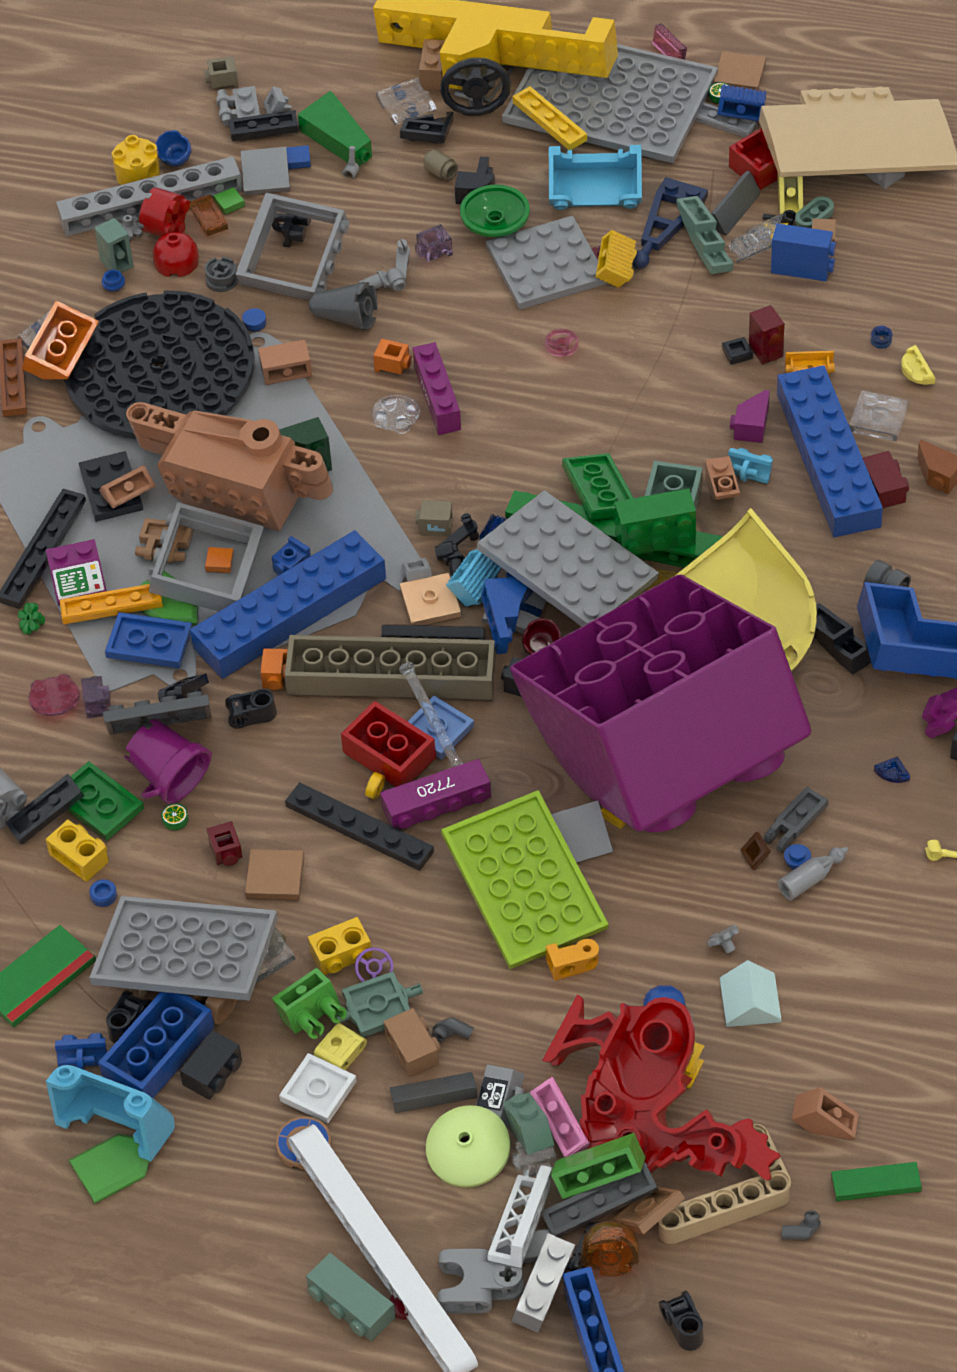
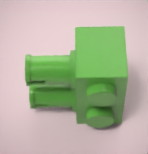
M315 968L272 998L281 1020L295 1034L303 1029L312 1039L318 1038L313 1030L320 1036L324 1032V1025L317 1020L318 1018L326 1014L333 1023H340V1020L335 1015H338L342 1020L347 1015L346 1009L340 1005L331 981L318 968Z

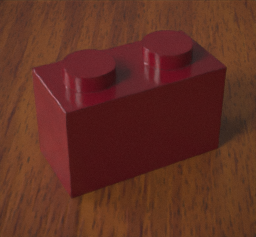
M772 305L750 312L749 346L762 365L783 357L785 323Z
M889 451L863 457L862 459L882 507L887 508L905 503L906 495L909 491V483L906 477H902L897 459L894 460Z

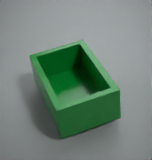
M689 488L616 501L615 535L618 544L634 555L696 544V509Z

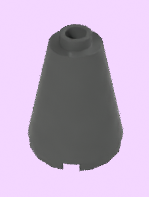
M361 282L318 292L309 301L310 311L315 317L362 330L372 328L376 317H372L373 310L378 308L377 294L374 286L369 285V282Z

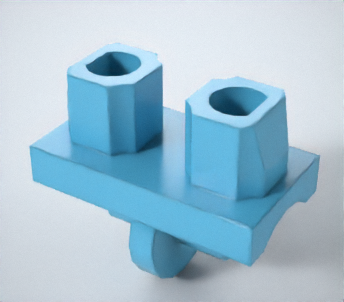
M730 448L728 456H730L735 475L740 476L741 481L746 482L747 479L768 484L773 462L771 456L765 454L761 456L755 455L743 448L738 450Z

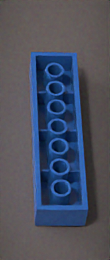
M825 366L777 375V397L833 538L881 528L883 507Z
M354 530L191 628L193 649L223 679L263 655V649L276 647L289 639L290 635L299 633L386 579L385 560Z

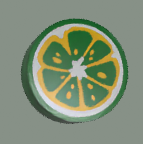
M722 82L712 84L709 88V99L719 104L722 85L728 86V84Z
M170 804L161 813L163 825L169 830H180L187 825L189 820L187 809L181 804Z

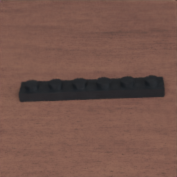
M67 489L61 490L0 590V603L21 609L48 565L45 549L59 547L86 502L84 494Z
M300 782L285 800L287 808L420 871L434 853V846Z

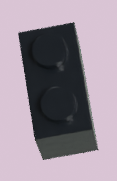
M212 1030L181 1068L182 1085L210 1100L215 1093H219L223 1089L229 1075L232 1072H236L240 1067L242 1057L239 1044Z

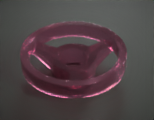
M556 329L546 336L545 347L552 355L568 356L577 350L578 337L571 330ZM557 334L569 335L566 338L560 337L556 340L550 339L552 336ZM574 338L576 343L573 348L568 350L569 343ZM548 343H549L550 345H552L553 347H555V350H553L552 348H550L549 345H548Z

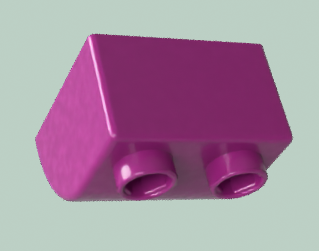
M681 574L673 576L510 667L514 681L530 715L550 750L569 777L592 800H598L599 805L634 830L640 832H663L676 828L689 820L695 813L696 801L732 780L750 782L770 775L784 762V751L808 738L811 734V726L776 627Z

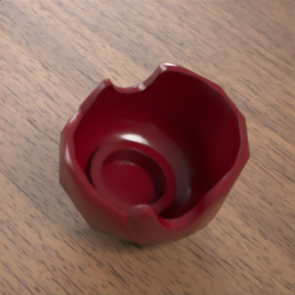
M545 618L531 621L522 636L524 651L531 655L562 638L559 626L552 620Z

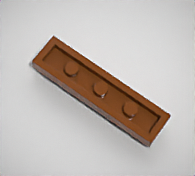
M22 338L0 341V387L3 417L27 414L25 370L22 369L24 362Z

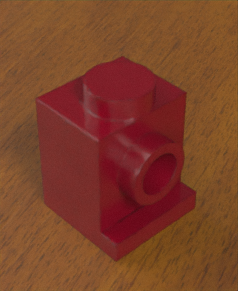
M232 821L206 828L209 845L217 865L232 866L238 862V859L243 858L241 844Z

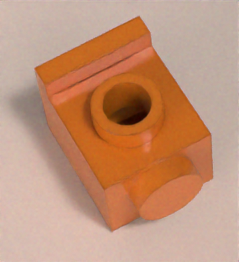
M381 339L373 355L374 370L378 373L380 370L401 375L403 370L409 369L412 363L408 344Z
M263 649L261 664L263 689H283L288 649Z

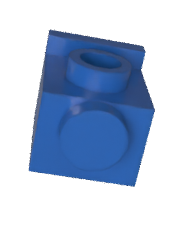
M290 536L288 543L272 556L274 572L279 576L311 556L310 547Z

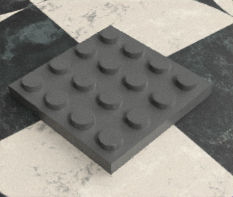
M202 691L186 694L187 698L176 699V696L160 698L161 702L150 704V700L138 701L134 703V707L124 708L123 705H114L108 707V711L103 712L104 723L109 735L139 730L142 726L150 728L154 726L149 722L152 719H159L165 725L212 717L208 694L202 695Z

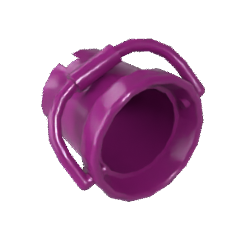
M152 719L149 722L154 726L149 729L142 726L133 735L126 747L130 756L124 755V758L150 782L149 786L141 793L143 799L159 796L166 804H174L184 799L202 780L210 765L212 752L200 743L190 742L159 719Z

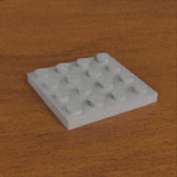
M573 216L486 241V248L519 310L607 284V282L595 277L598 260Z

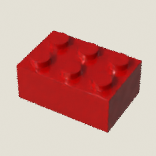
M376 701L369 705L341 733L343 753L372 772L384 775L385 780L396 787L412 782L436 758L435 739Z

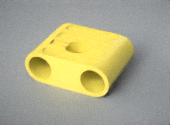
M338 1023L316 1047L314 1056L346 1070L363 1051L367 1044V1039Z

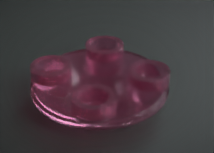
M60 674L57 677L44 680H35L31 684L29 704L39 714L45 716L61 715L76 706L80 698V691L67 674Z

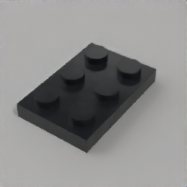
M126 451L78 463L95 522L143 510L140 495L113 509L99 491L101 486L132 471Z

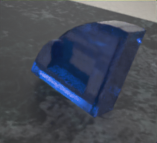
M898 756L874 765V772L886 781L894 783L910 781V774Z

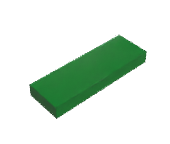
M917 1162L831 1171L836 1201L921 1192L922 1189Z

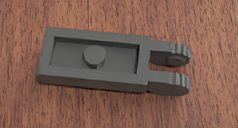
M806 787L775 819V823L766 831L763 838L764 841L767 843L773 842L782 830L786 834L779 840L776 848L781 852L785 851L792 844L793 840L797 839L828 806L829 800Z

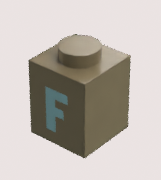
M422 500L421 510H416L415 518L416 525H420V534L448 537L451 535L453 520L452 502Z

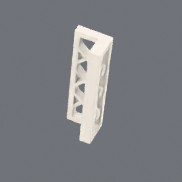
M541 1165L536 1178L523 1175L517 1176L488 1252V1261L522 1268L540 1219L541 1211L551 1189L552 1167ZM521 1186L532 1188L531 1193L524 1195L520 1190ZM524 1205L523 1214L517 1215L513 1209ZM517 1225V1231L513 1235H509L508 1232L505 1230L506 1228ZM509 1245L511 1247V1255L497 1252L499 1248Z

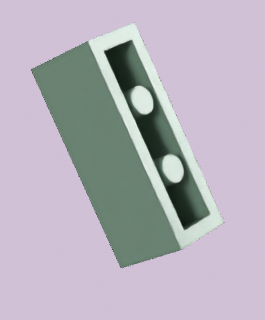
M331 1253L306 1275L309 1295L317 1302H324L337 1319L343 1318L346 1320L353 1332L360 1337L364 1335L372 1342L395 1319L394 1304Z

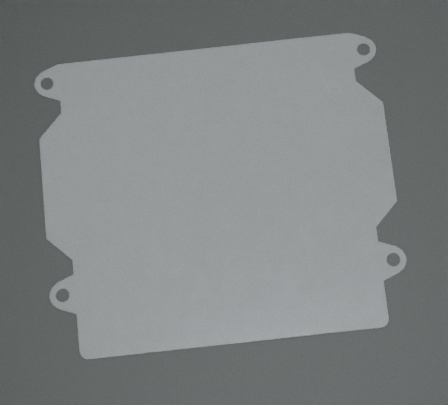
M264 332L251 333V340L260 337L265 340V344L261 347L253 346L255 366L250 385L240 401L225 416L252 421L268 419L275 422L279 429L319 417L329 437L332 470L327 472L333 484V492L328 498L323 500L299 497L280 532L264 527L261 543L243 597L278 576L272 567V556L288 543L290 536L310 547L312 556L354 530L385 560L386 579L384 581L400 591V583H403L405 578L402 563L421 559L306 378L265 385L258 348L283 343ZM44 416L33 417L25 423L23 428V444L0 452V503L25 549L62 489L85 495V504L59 546L95 539L106 591L139 586L146 581L150 566L155 568L156 563L135 555L137 546L146 547V544L140 543L139 540L144 520L149 518L167 521L168 514L170 512L174 513L177 502H182L168 492L157 467L162 455L142 449L137 439L125 438L106 432L90 423L83 416H81L77 423L64 428L50 418ZM36 422H43L46 427L41 432H35L32 430V425ZM126 451L132 471L144 465L156 487L140 495L143 510L95 522L78 463ZM194 529L189 548H178L179 552H186L185 562L167 563L165 571L177 580L231 595L248 544ZM208 547L233 548L234 556L231 573L206 572L205 564ZM48 563L41 578L61 613V607L57 603ZM368 590L295 635H310L356 616ZM198 606V624L218 611ZM141 611L132 612V613H127V614H134V615L146 616V615L143 614ZM117 615L67 624L98 682L106 691L119 689L153 674L168 685L177 682L173 679V673L177 670H185L188 674L187 677L196 675V657L200 655L193 649L191 636L180 668L106 658L105 649ZM287 639L286 641L282 642L281 644L277 645L272 649H276L278 647L288 644L289 639Z

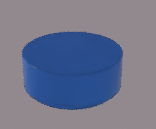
M252 308L243 313L242 321L247 330L259 331L266 325V315L261 309Z
M102 879L94 882L90 887V898L96 906L106 907L115 902L117 891L113 882Z

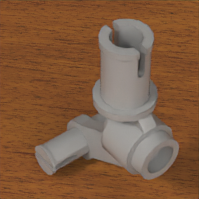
M401 239V242L400 240L397 242L396 268H392L388 272L378 270L376 271L377 274L359 280L358 283L369 282V285L374 286L375 290L380 287H389L394 291L404 289L406 287L407 266L410 256V248L407 246V241Z

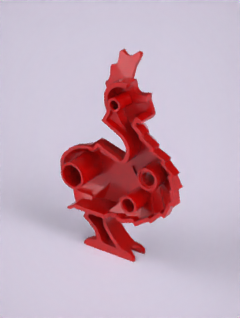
M577 994L542 1061L558 1066L573 1052L589 1047L601 1046L598 1065L592 1071V1075L588 1076L586 1092L584 1095H581L582 1118L579 1121L590 1143L587 1149L634 1133L646 1157L644 1162H646L650 1173L654 1172L657 1168L664 1169L674 1161L682 1162L691 1157L692 1159L688 1162L691 1167L700 1171L713 1172L720 1177L723 1176L725 1167L729 1163L738 1169L744 1163L754 1169L763 1179L767 1181L772 1179L769 1169L770 1165L780 1159L781 1156L778 1152L768 1147V1135L756 1131L752 1119H743L728 1126L724 1123L716 1122L710 1111L706 1109L682 1127L670 1128L666 1122L667 1107L686 1091V1087L693 1080L685 1075V1072L694 1053L695 1027L691 1013L684 1004L666 997L655 998L647 1003L646 1006H628L625 1003H621L618 1018L615 1014L608 1011L590 1020L584 1019V1000Z

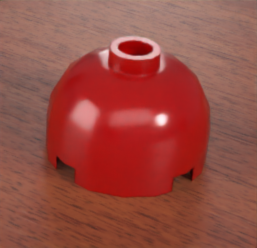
M177 231L169 232L162 235L156 241L153 248V262L158 273L166 277H170V274H178V277H183L192 273L198 267V247L189 235Z

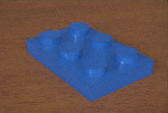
M118 612L105 649L106 658L180 668L191 636L190 629L193 628L192 623Z

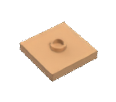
M449 573L400 583V591L411 625H427L461 617L457 598L446 586L450 580Z

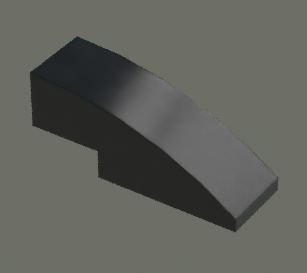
M817 604V621L814 637L820 645L851 674H855L870 664L871 659L867 644L854 635L853 627L822 604Z

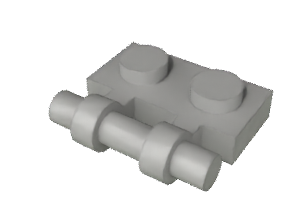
M255 86L233 89L232 96H228L224 89L218 90L216 102L217 106L220 107L219 118L224 126H229L228 119L260 115Z

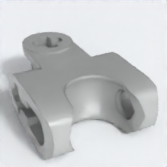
M486 1249L443 1250L438 1256V1265L441 1271L445 1274L458 1275L463 1280L456 1287L440 1290L437 1295V1301L448 1314L489 1312L492 1309V1300L511 1301L522 1295L524 1291L522 1269L488 1261L489 1250Z

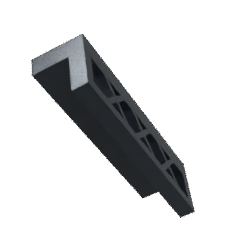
M383 624L381 637H438L436 639H441L442 637H449L450 639H454L453 637H463V639L478 638V640H484L486 627Z

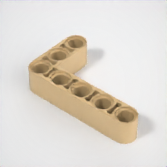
M753 1124L756 1131L768 1135V1147L778 1152L767 1129L760 1124ZM781 1158L774 1161L769 1168L772 1176L770 1181L763 1179L750 1167L754 1178L681 1202L658 1222V1237L666 1244H676L783 1207L790 1200L791 1180ZM774 1187H780V1188H782L783 1190L777 1191V1190H774V1189H772V1188H774ZM752 1196V1197H755L756 1199H754V1200H749V1199H747L746 1197ZM725 1205V1206H728V1207H730V1208H728V1209H721V1208H719V1207ZM693 1215H701V1216H703V1217H702V1218H694V1217H692V1216H693ZM667 1224H674V1225H676V1226H675V1227H672V1228H669V1227H666L665 1225H667Z

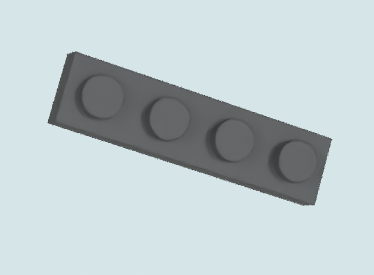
M644 1162L639 1173L579 1193L541 1211L551 1235L559 1238L658 1191V1188L646 1162Z

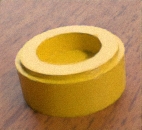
M377 772L373 773L366 787V797L373 800L379 797L385 784L384 775Z

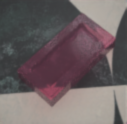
M662 23L655 25L652 44L666 56L685 60L687 47Z

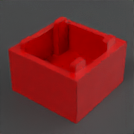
M762 128L729 146V167L740 177L746 171H749L759 190L778 180L777 168Z

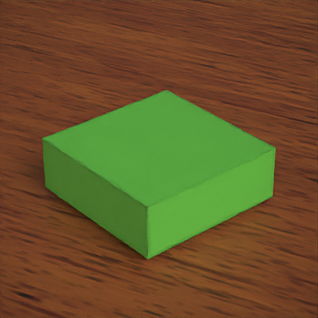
M234 187L213 195L214 202L224 215L245 206L244 199Z

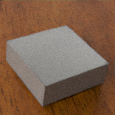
M426 558L402 563L407 582L432 577L431 568Z

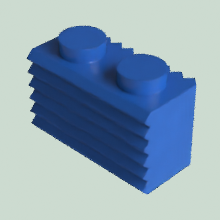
M723 84L717 115L759 122L761 106H765L767 92L757 91L756 89L752 90V88H739L738 86L735 88L734 85L731 87L730 85L726 86Z

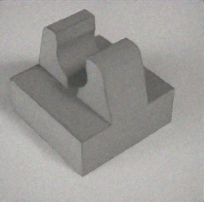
M278 87L271 88L263 103L267 114L290 111L292 108L291 105H287L289 98L284 96L281 88Z

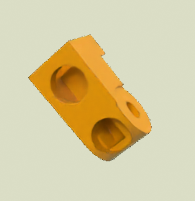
M582 939L576 945L558 949L556 943L547 945L546 962L554 981L595 969L599 962L598 944L592 939Z

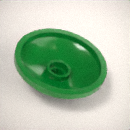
M496 184L479 187L471 191L463 199L460 206V217L463 224L470 231L485 237L510 235L521 229L530 215V206L525 195L519 190L506 185Z

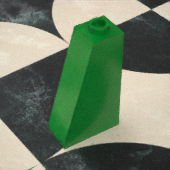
M331 91L298 113L299 131L348 163L350 146L355 147V163L359 166L372 158L370 138Z

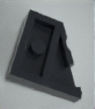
M446 112V117L435 119L433 114L405 118L400 129V138L411 141L420 140L431 143H445L454 120V112Z

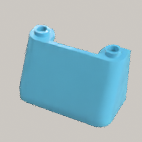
M630 145V150L623 153V149H618V153L572 154V150H567V154L560 151V146H549V204L554 206L555 209L564 210L568 207L623 206L624 208L632 209L642 202L641 145Z
M62 1065L56 1068L46 1080L55 1125L68 1129L70 1122L79 1119L87 1124L95 1114L135 1129L136 1132L133 1134L134 1142L140 1145L138 1148L139 1157L148 1161L153 1160L175 1128L173 1114L146 1093L75 1066Z

